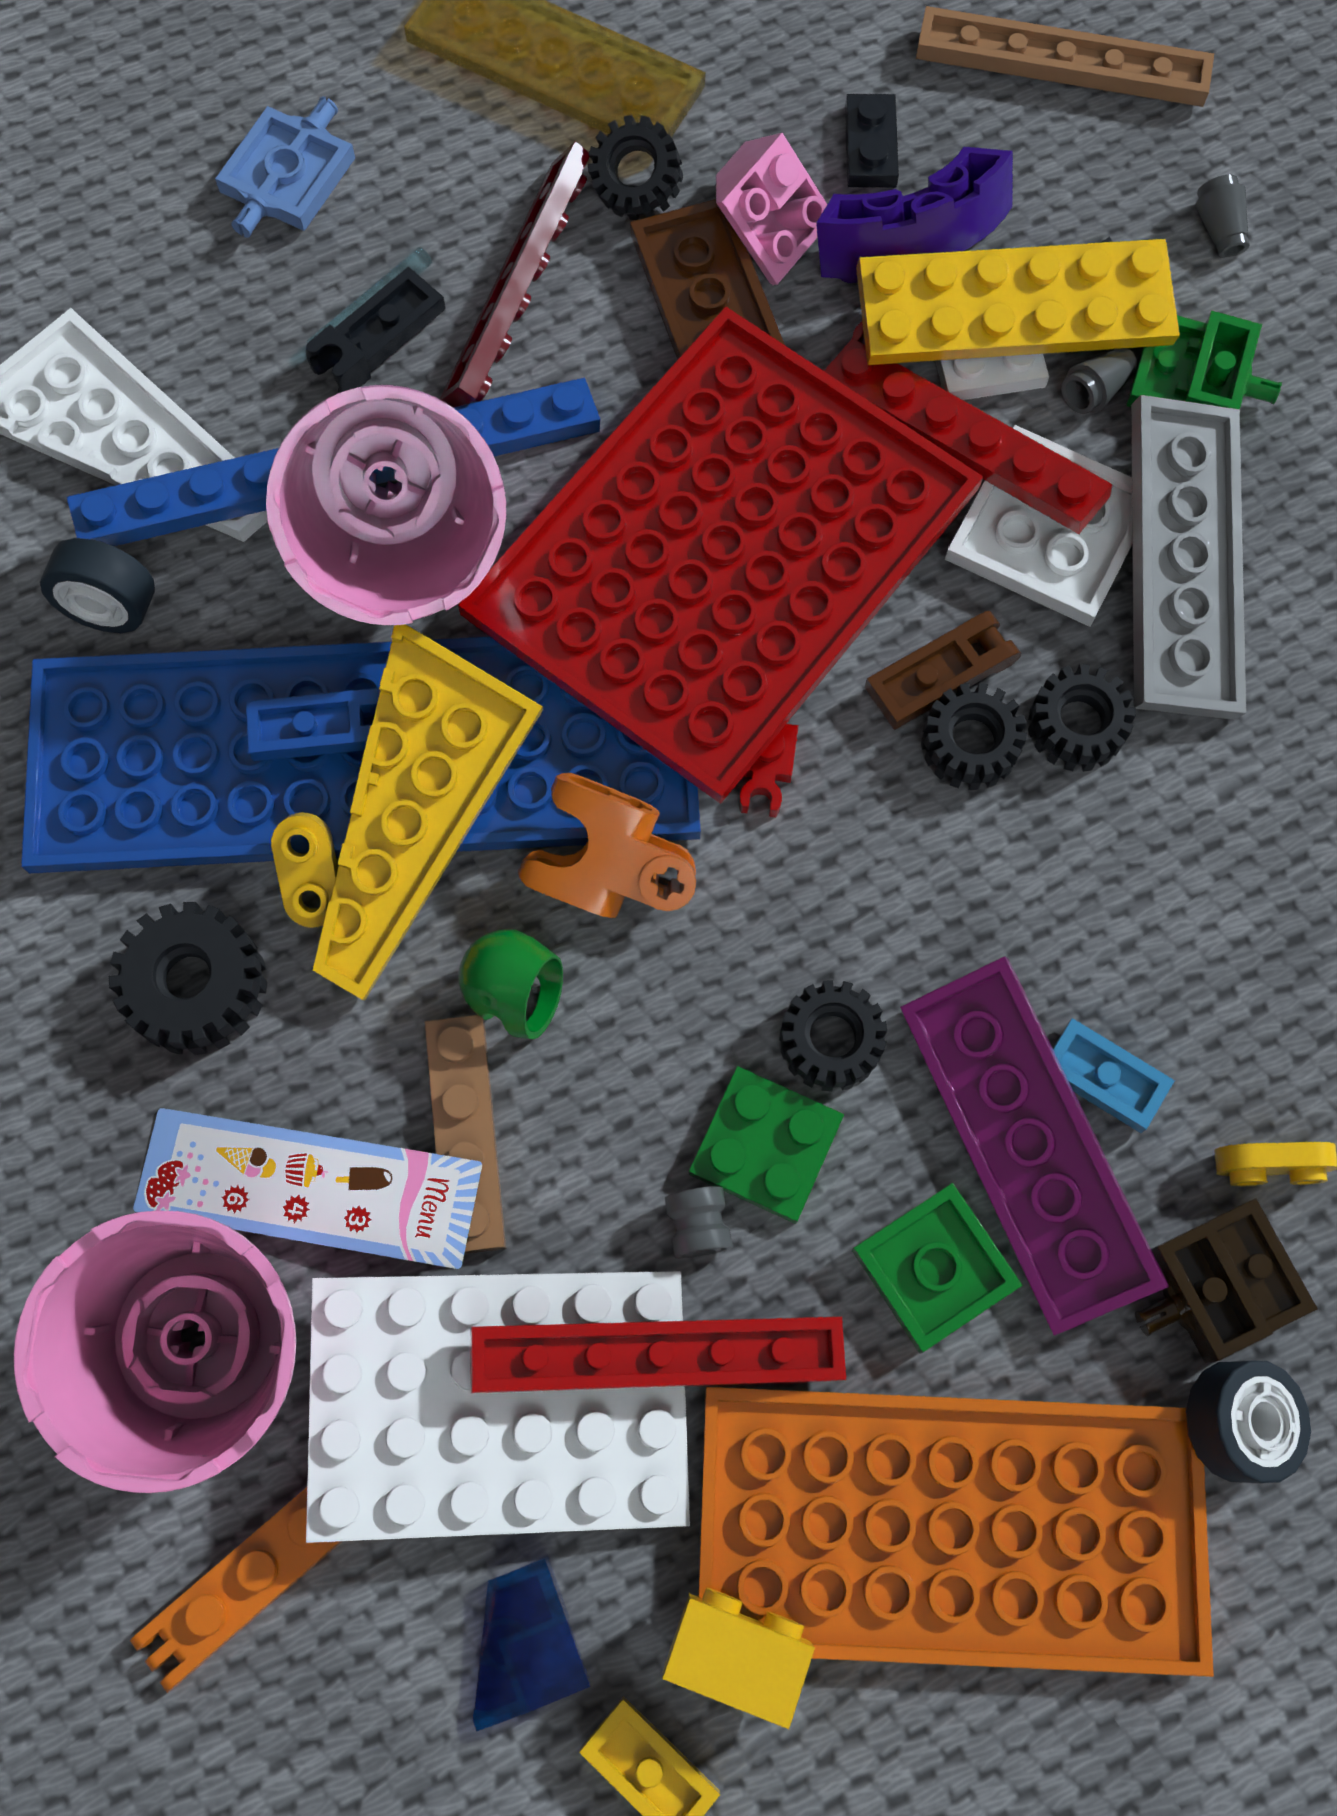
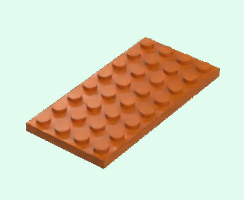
M706 1387L698 1597L703 1598L706 1588H711L742 1601L739 1613L764 1623L768 1611L802 1624L804 1629L801 1638L809 1640L815 1647L812 1659L1214 1677L1205 1468L1202 1461L1197 1457L1188 1436L1186 1408Z

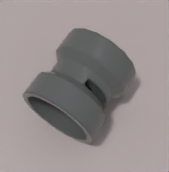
M722 1187L690 1189L665 1197L667 1216L675 1222L676 1233L672 1238L675 1258L698 1257L733 1248L730 1229L723 1224L721 1212L726 1206Z

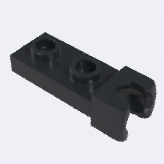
M408 266L335 328L332 325L327 326L307 343L305 352L312 371L317 375H321L333 367L332 373L339 387L338 393L361 387L371 379L370 372L375 370L446 309L444 297Z

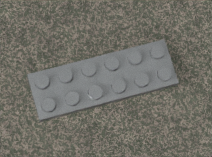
M1140 395L1131 405L1134 707L1142 710L1236 720L1246 714L1240 409Z

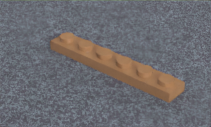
M926 6L916 59L1204 107L1210 90L1214 53Z

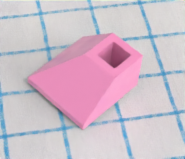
M783 133L746 141L716 174L717 205L769 283L778 285L818 238L816 222L826 208L827 203Z

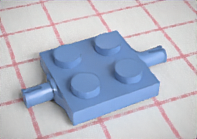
M320 97L308 117L289 116L267 106L215 178L219 192L245 204L238 216L231 222L233 229L241 236L244 234V237L249 238L262 217L266 216L277 218L303 231L309 226L355 159L352 144L331 135L325 129L334 115L338 113V108L332 100L328 98L326 101V97Z

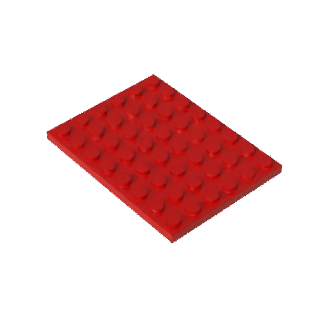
M725 307L492 566L473 592L458 604L459 612L470 623L721 804L978 491L983 476L742 316Z

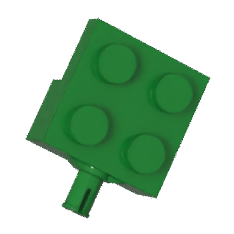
M1212 310L1206 323L1177 315L1180 336L1174 345L1142 348L1126 406L1131 407L1140 395L1240 409L1244 396L1274 405L1279 396L1282 382H1275L1252 375V362L1262 324Z

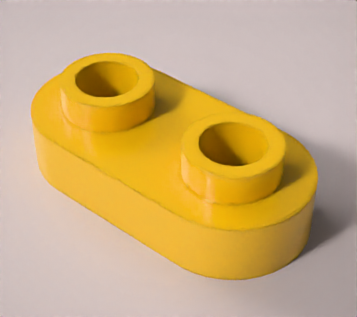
M295 813L277 825L271 838V848L283 906L287 915L297 924L311 928L320 927L324 924L328 902L331 901L338 872L333 839L329 827L321 818L311 813ZM293 835H302L308 840L309 851L307 853L301 854L293 850L290 843ZM305 891L317 893L321 900L320 907L312 909L305 906L302 901V893Z
M1331 1142L1248 1143L1228 1145L1214 1149L1217 1175L1229 1176L1231 1186L1263 1185L1268 1183L1267 1175H1289L1290 1184L1292 1185L1320 1184L1328 1181L1326 1172L1337 1170L1336 1144Z

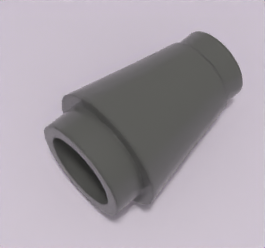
M1235 175L1215 177L1198 189V200L1195 203V208L1218 250L1219 257L1236 256L1245 252L1250 246L1248 240L1246 187L1238 182V178Z
M1127 348L1115 349L1071 367L1062 383V395L1065 402L1073 411L1080 414L1099 412L1129 378L1135 374L1138 366L1136 357Z

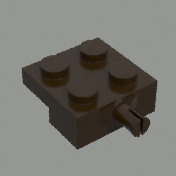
M1255 1198L1152 1248L1154 1257L1169 1286L1163 1289L1165 1299L1140 1311H1136L1135 1318L1137 1323H1140L1160 1314V1317L1140 1326L1146 1336H1150L1152 1333L1178 1321L1190 1334L1203 1361L1209 1363L1220 1361L1272 1335L1273 1331L1318 1308L1258 1200Z

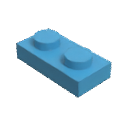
M1073 1018L1067 1023L1053 1046L1054 1053L1074 1093L1139 1133L1147 1130L1175 1081Z

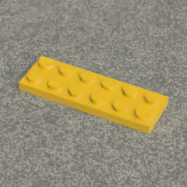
M1166 239L859 257L856 267L867 365L1174 345L1180 336Z

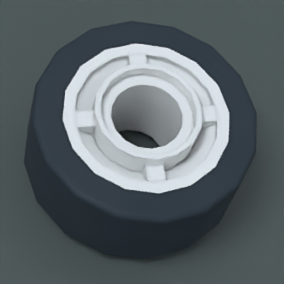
M71 538L60 541L54 548L40 580L41 593L50 605L64 616L86 627L121 634L135 631L142 624L155 593L154 579L146 567L124 551L93 539Z
M1269 1361L1217 1362L1201 1372L1190 1389L1186 1407L1188 1436L1195 1453L1209 1471L1229 1482L1280 1483L1296 1473L1307 1455L1311 1425L1309 1408L1299 1385L1284 1369Z

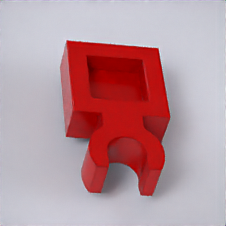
M786 724L743 776L752 779L742 787L740 792L739 808L741 813L748 814L750 799L753 796L764 795L770 800L769 817L776 818L779 814L782 793L775 781L791 783L799 725Z

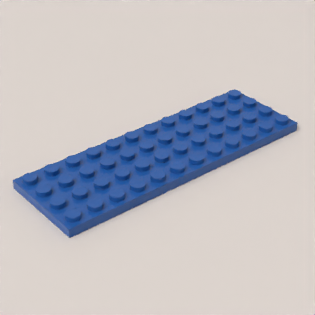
M475 637L433 640L543 706L542 713L456 852L586 845L588 835L584 825L573 815L558 809L551 796V787L555 777L559 774L570 772L635 797L659 810L660 815L653 829V835L668 841L700 839L698 787L493 638ZM392 642L33 659L21 867L31 874L274 861L271 838L275 828L288 816L301 812L314 814L327 824L331 831L336 858H339L351 817L350 810L364 750L253 761L248 753L246 701L379 688ZM375 713L363 714L364 726L372 725ZM293 835L291 837L290 843L294 851L301 854L309 851V842L304 836Z

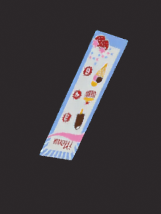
M160 1108L157 1112L133 1210L135 1212L163 1210L193 1213L216 1220L234 1230L460 1269L467 1244L482 1163L475 1160Z

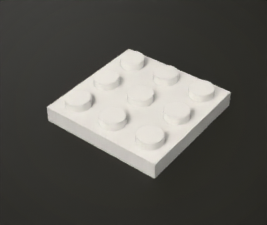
M1014 425L1013 429L1112 484L1110 498L1082 532L1077 534L989 482L984 481L948 548L945 560L1091 627L1133 544L1132 477Z

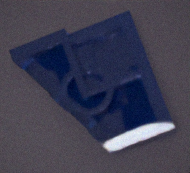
M548 1555L488 1580L473 1723L476 1732L523 1715L591 1686L569 1622L570 1617Z

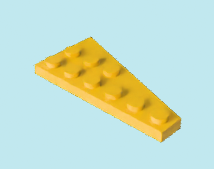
M406 624L394 625L392 643L386 668L383 670L380 682V694L373 723L370 725L351 805V817L345 842L342 843L331 901L328 902L313 966L314 972L364 1001L543 711V706Z

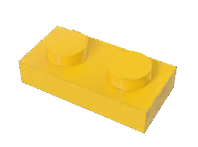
M624 1696L579 1751L642 1816H704L720 1796V1790Z

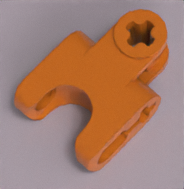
M571 772L562 773L555 777L551 787V796L554 804L558 809L573 815L581 821L587 830L588 842L584 848L571 855H556L543 850L529 853L522 860L518 870L519 878L525 886L593 914L608 918H616L625 897L662 911L678 910L689 903L696 888L694 858L681 845L652 834L660 815L659 810L642 800ZM668 867L675 868L677 870V879L672 878L668 885H662L658 882L659 874H664Z

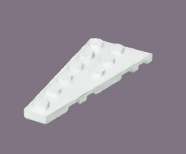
M72 308L0 364V434L111 484L120 485L235 458ZM267 510L207 524L206 526L244 542L268 522Z

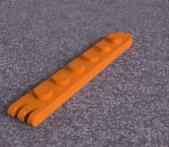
M307 1487L130 1639L136 1651L150 1645L158 1635L164 1641V1644L145 1660V1663L152 1672L161 1667L173 1655L180 1663L160 1681V1684L167 1693L177 1687L343 1542L306 1543Z

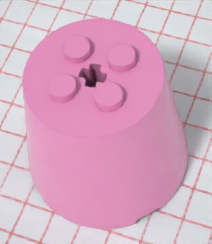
M393 385L357 387L331 396L314 406L298 420L282 441L275 455L267 484L266 509L269 530L284 561V566L292 578L305 592L326 608L347 618L369 624L413 623V620L430 616L444 609L447 611L459 604L473 592L489 572L497 557L505 531L506 497L503 481L493 453L484 438L461 413L447 403L422 391ZM384 466L394 469V477L397 480L396 484L388 481L386 488L376 485V474L373 473L375 469L382 472Z
M156 1210L124 1215L92 1228V1231L74 1242L60 1256H56L38 1278L26 1300L19 1319L14 1347V1374L17 1392L28 1421L34 1422L44 1440L57 1453L55 1457L67 1468L85 1479L115 1490L133 1493L167 1492L195 1485L217 1475L242 1458L266 1433L286 1398L292 1380L296 1356L295 1322L287 1292L271 1263L255 1245L232 1228L216 1220L181 1211ZM196 1322L199 1324L198 1331H204L205 1344L195 1347L193 1352L189 1351L191 1342H182L181 1332L182 1329L192 1327Z

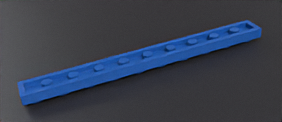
M585 377L454 407L477 429L494 457L600 432L601 419ZM279 448L68 496L67 501L77 538L93 539L112 546H118L266 511L269 474ZM384 466L382 472L378 469L373 471L376 474V484L396 480L394 469Z

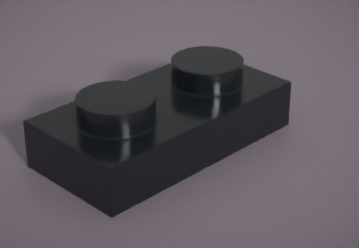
M847 94L845 118L848 187L897 188L899 167L896 94Z

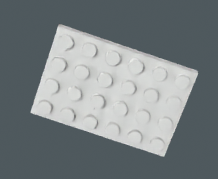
M681 1271L312 1278L306 1543L690 1526L685 1386L471 1394L470 1386L471 1327L683 1321Z

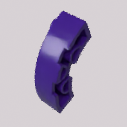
M963 147L949 164L928 177V187L905 196L897 189L868 194H833L816 222L821 277L838 278L847 283H857L856 267L859 257L965 251L992 233L1012 208L1013 151Z

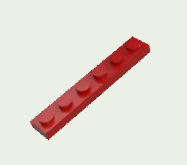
M853 338L824 370L892 417L982 475L983 480L1077 534L1082 532L1111 496L1112 484L898 363L867 365L865 345Z
M842 1316L478 1326L470 1328L471 1394L846 1380Z

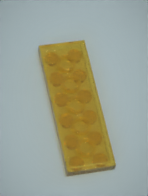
M423 0L404 26L407 42L601 130L606 134L611 132L608 123L616 120L620 127L625 125L624 116L633 115L635 122L640 123L642 115L650 117L654 126L658 121L664 126L667 134L670 133L672 137L705 88L706 72L546 0Z

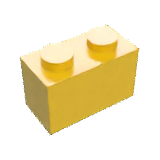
M706 1588L703 1598L689 1594L663 1668L662 1679L789 1729L815 1647L809 1640L801 1638L804 1626L768 1611L764 1623L740 1614L742 1601L711 1588Z

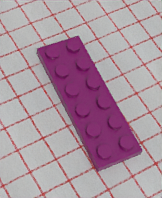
M1004 956L901 1006L903 1015L1053 1335L1060 1334L1167 1288L1169 1285L1009 959Z

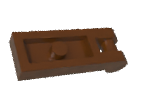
M985 611L868 677L864 688L892 728L896 730L931 710L936 700L940 702L945 691L951 688L954 694H956L960 684L969 683V686H972L993 673H999L1012 666L1021 657L1022 653L1012 640L1005 641L998 631L1000 623L991 611ZM980 643L986 653L979 656L971 644Z

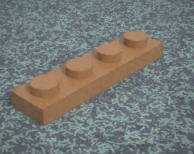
M478 1015L425 1021L436 1154L475 1160L482 1163L464 1254L506 1249L485 1021Z

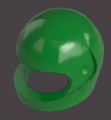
M515 929L497 930L487 933L473 942L465 952L458 971L460 991L470 1008L481 1018L488 1020L496 1016L502 1021L505 1030L511 1036L534 1040L545 1032L558 1007L563 985L562 962L557 955L529 935ZM537 977L540 982L539 998L534 1012L526 1021L527 1002L532 985Z

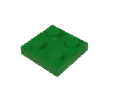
M737 1066L692 1163L689 1175L714 1187H722L723 1191L796 1224L844 1114Z
M953 1183L852 1249V1252L919 1354L925 1352L1023 1286Z

